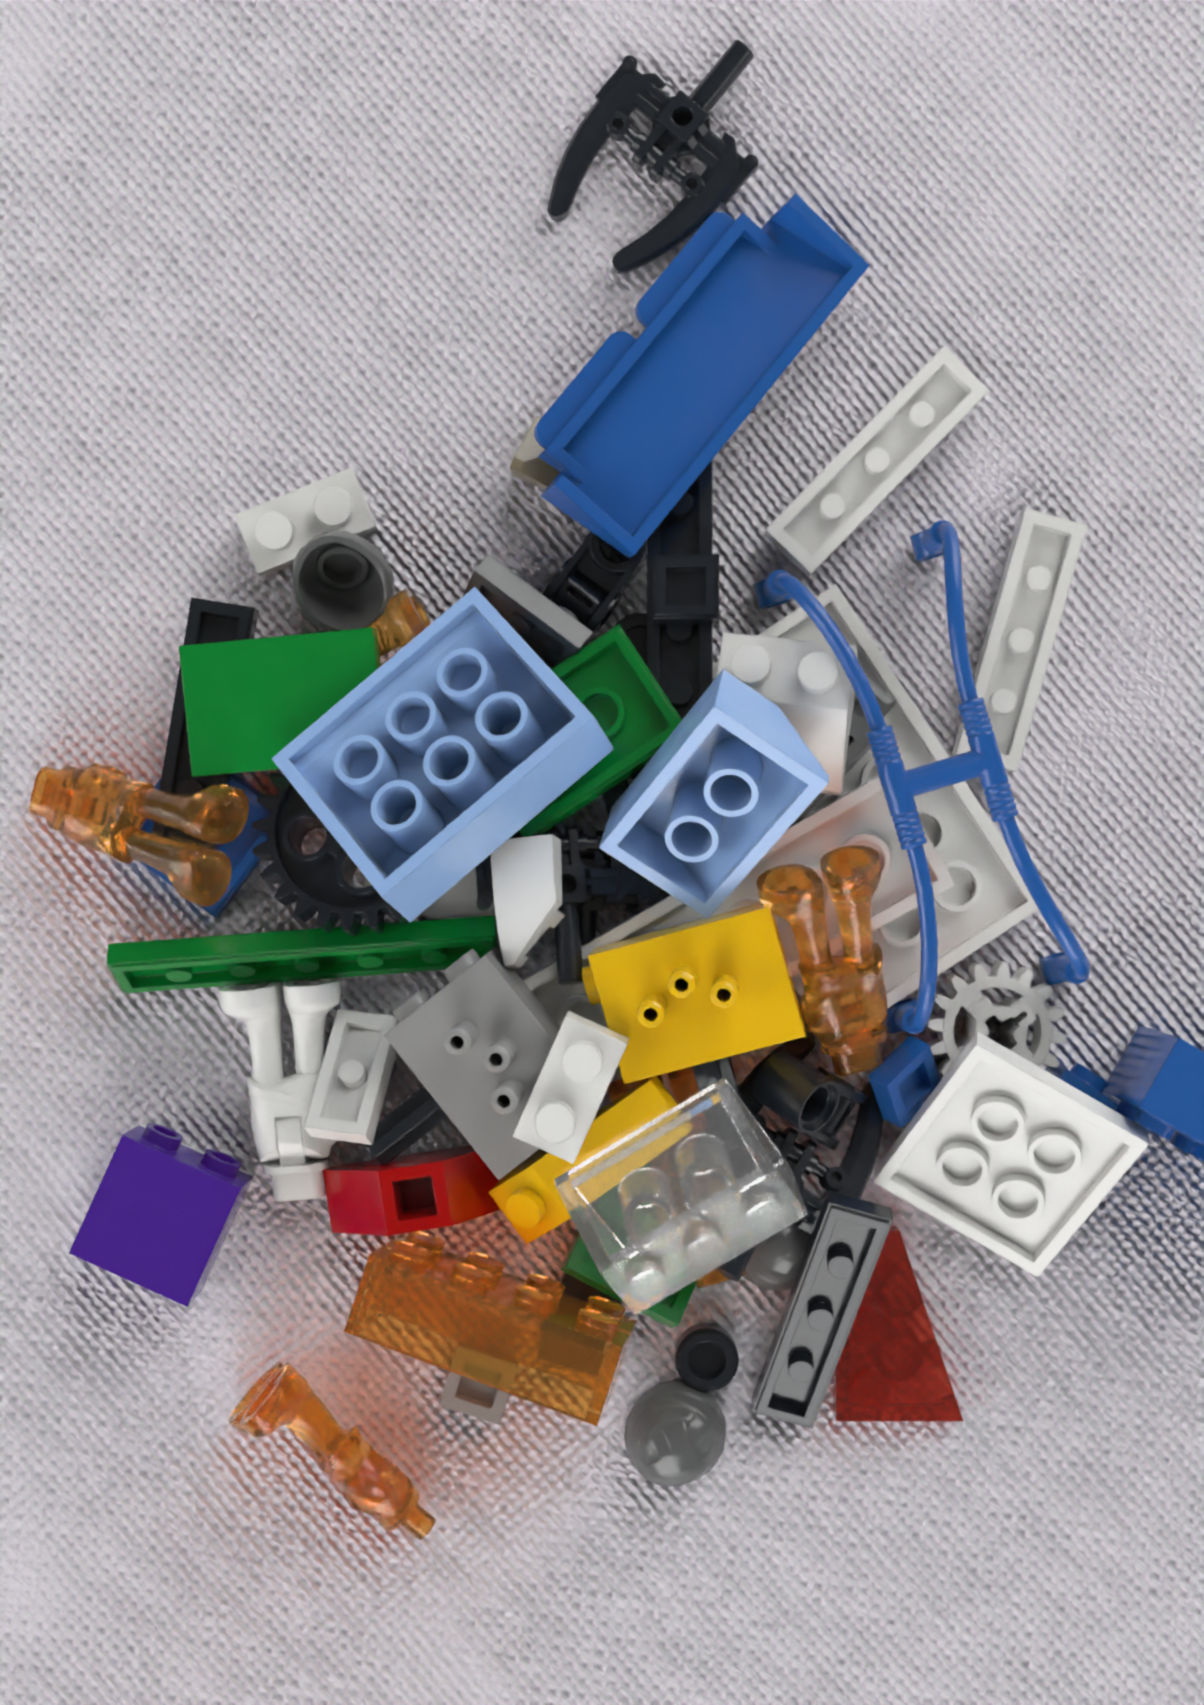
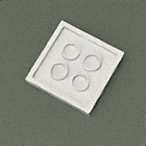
M977 1031L876 1166L873 1182L1038 1277L1149 1145L1148 1130Z

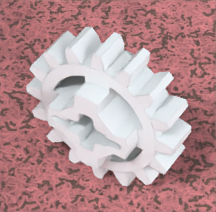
M995 960L990 975H987L986 970L980 963L973 962L968 967L969 980L964 981L951 973L946 977L952 992L948 997L935 994L934 1004L941 1008L939 1017L930 1016L926 1024L927 1027L937 1031L938 1038L932 1039L927 1043L930 1045L932 1054H944L945 1056L937 1066L939 1074L944 1076L977 1031L988 1036L990 1031L985 1022L990 1017L1003 1022L999 1026V1031L1003 1038L997 1043L1037 1066L1043 1063L1047 1066L1058 1067L1060 1061L1048 1051L1051 1044L1066 1042L1067 1035L1053 1030L1051 1022L1059 1020L1065 1013L1060 1007L1045 1005L1044 1002L1053 992L1050 985L1041 983L1032 988L1029 987L1032 982L1033 971L1020 967L1010 978L1009 964L1004 961ZM989 988H1006L1016 994L1013 997H1006L1000 1003L990 1002L980 991ZM960 1010L963 1013L962 1034L954 1039L955 1019ZM1034 1022L1033 1040L1028 1049L1026 1046L1028 1026Z

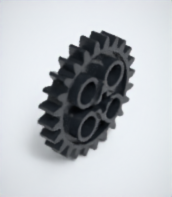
M271 772L268 777L279 788L277 795L258 796L257 802L271 812L270 818L254 821L251 827L269 839L252 850L253 854L261 860L274 861L261 872L260 876L270 885L282 883L274 895L275 899L285 906L297 901L294 915L304 922H307L318 912L317 926L329 933L335 927L340 917L344 932L350 936H357L362 919H366L370 928L377 934L383 933L385 925L384 915L391 913L403 925L407 924L408 920L387 903L372 885L365 888H355L353 876L358 867L284 775ZM325 828L326 840L324 845L313 854L303 855L302 842L304 837L311 830Z

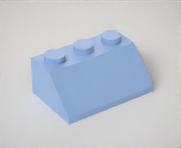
M723 669L612 806L599 848L709 919L827 786L829 775L781 709Z

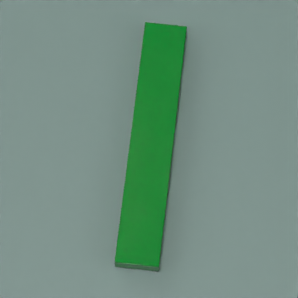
M495 915L412 921L405 925L401 922L385 923L383 933L377 934L369 925H361L357 936H350L344 932L343 927H334L330 933L321 928L112 943L108 944L107 966L123 992L137 993L446 970L472 948L480 958L494 947H497L500 951V942Z

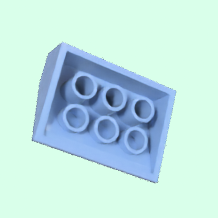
M474 587L271 759L379 895L411 923L614 750V747L591 712Z

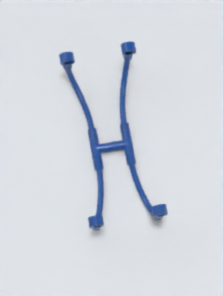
M939 520L929 529L912 535L910 541L917 562L942 555L944 557L950 648L956 683L962 702L958 705V710L962 717V723L964 724L971 751L905 770L901 754L898 752L899 747L897 746L893 728L891 725L886 726L879 703L857 657L822 604L805 585L784 570H776L767 579L752 585L760 610L769 609L795 600L820 630L842 665L860 702L870 729L866 736L870 749L873 752L874 762L877 765L876 769L887 805L893 817L892 821L895 830H897L898 841L901 843L900 847L902 850L906 849L915 884L920 922L921 964L918 998L898 1001L883 1011L889 1033L906 1031L911 1034H917L923 1031L932 1013L937 985L938 939L935 903L929 866L923 844L927 843V839L914 796L979 777L986 801L988 802L990 814L992 815V821H998L1017 870L1039 911L1063 949L1062 952L1039 959L1046 984L1053 985L1063 982L1081 984L1087 980L1090 974L1089 961L1044 885L1021 837L1014 817L1018 815L1016 803L1012 796V790L1008 783L1007 773L992 725L990 724L984 699L982 697L978 698L973 680L965 629L959 537L953 524L946 520Z

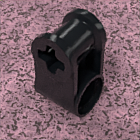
M590 531L574 555L554 575L542 594L556 605L570 610L580 623L593 632L588 641L592 640L619 604L623 592L642 568L646 559L647 540L628 561L612 563L606 560L600 552L603 540ZM573 591L578 596L587 601L589 604H591L592 607L590 608L586 606L573 595H571L569 592Z
M785 1051L774 1053L764 1061L757 1071L752 1086L753 1097L759 1103L804 1134L832 1150H836L840 1141L837 1138V1134L855 1104H863L868 1097L866 1093L821 1066L817 1068Z

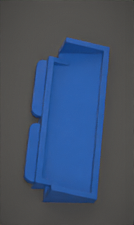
M796 193L769 218L762 228L758 227L744 212L736 220L725 212H715L710 215L636 304V318L645 327L640 335L635 339L624 331H617L611 334L537 422L534 436L538 444L544 448L538 457L559 471V474L540 496L628 558L634 556L870 265Z

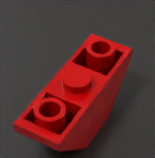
M471 1145L397 1156L390 1163L383 1165L376 1160L331 1166L322 1170L332 1233L391 1236L454 1226L501 1210L488 1193L500 1180L496 1178Z

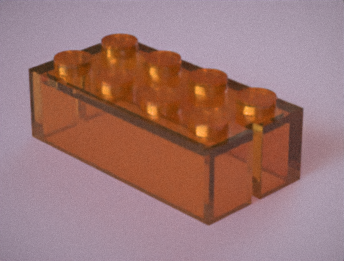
M420 1231L408 1233L407 1236L400 1234L388 1242L386 1246L383 1245L369 1255L344 1332L589 1424L598 1425L613 1395L637 1322L635 1319L624 1316L626 1309L622 1305L599 1296H589L586 1302L563 1293L565 1288L563 1284L546 1276L529 1274L527 1280L511 1275L503 1272L505 1266L503 1262L485 1254L469 1252L467 1258L445 1251L443 1250L445 1245L443 1240Z

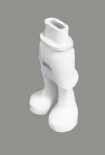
M324 978L288 981L283 984L284 1000L292 1021L295 1052V1073L284 1077L282 1059L281 982L243 984L219 989V1000L222 1011L226 1015L243 1020L249 1037L252 1077H247L246 1081L250 1096L252 1133L260 1162H264L263 1173L265 1175H272L274 1201L309 1200L323 1197L322 1170L330 1167L329 1153L332 1145L337 1140L311 1137L304 1128L325 1055L326 1015L328 1011L340 1003V979Z

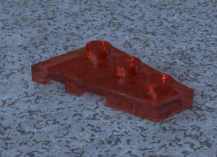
M891 1226L833 1374L834 1417L836 1421H963L901 1233L896 1226Z

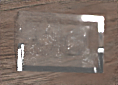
M725 1077L554 1179L555 1187L599 1273L635 1316L808 1215L791 1167Z

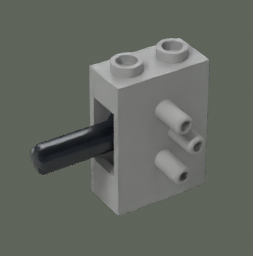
M494 947L482 958L472 948L442 972L450 982L433 997H430L422 988L392 1012L400 1023L384 1036L424 1087L378 1122L373 1145L364 1144L366 1151L372 1159H375L382 1165L390 1163L447 1117L450 1118L498 1180L539 1150V1148L512 1136L560 1027L517 972L504 966L502 953L497 947Z

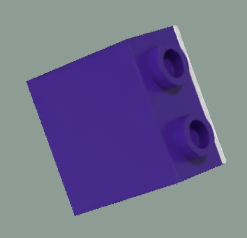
M148 1123L146 1126L140 1124L122 1135L69 1254L188 1307L204 1289L254 1175L241 1170V1163L230 1155L212 1149H206L205 1153L181 1143L183 1140L182 1135L168 1127L155 1123Z

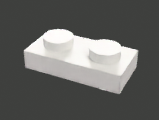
M352 467L234 515L256 570L261 577H266L293 566L300 549L314 536L321 533L338 530L364 537L378 531L372 512Z
M337 1009L304 1128L311 1137L373 1145L397 1054L384 1035L400 1023L396 1016Z
M568 1011L512 1137L574 1164L630 1038Z

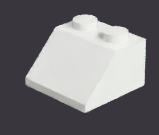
M723 633L717 676L724 669L777 705L829 775V783L821 793L842 795L855 691L830 645L826 642ZM850 645L857 657V645Z

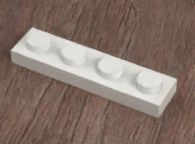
M943 346L765 529L763 534L809 578L990 390Z
M1025 508L1019 514L973 677L978 698L982 697L984 699L1005 770L1009 772H1017L1019 769L1087 528L1085 524ZM962 719L952 756L971 751Z

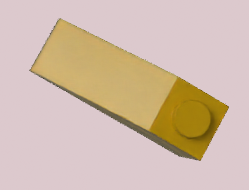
M654 1076L597 1111L574 1164L539 1149L506 1174L488 1193L524 1242L528 1244L574 1217L690 1134L694 1126L658 1077Z

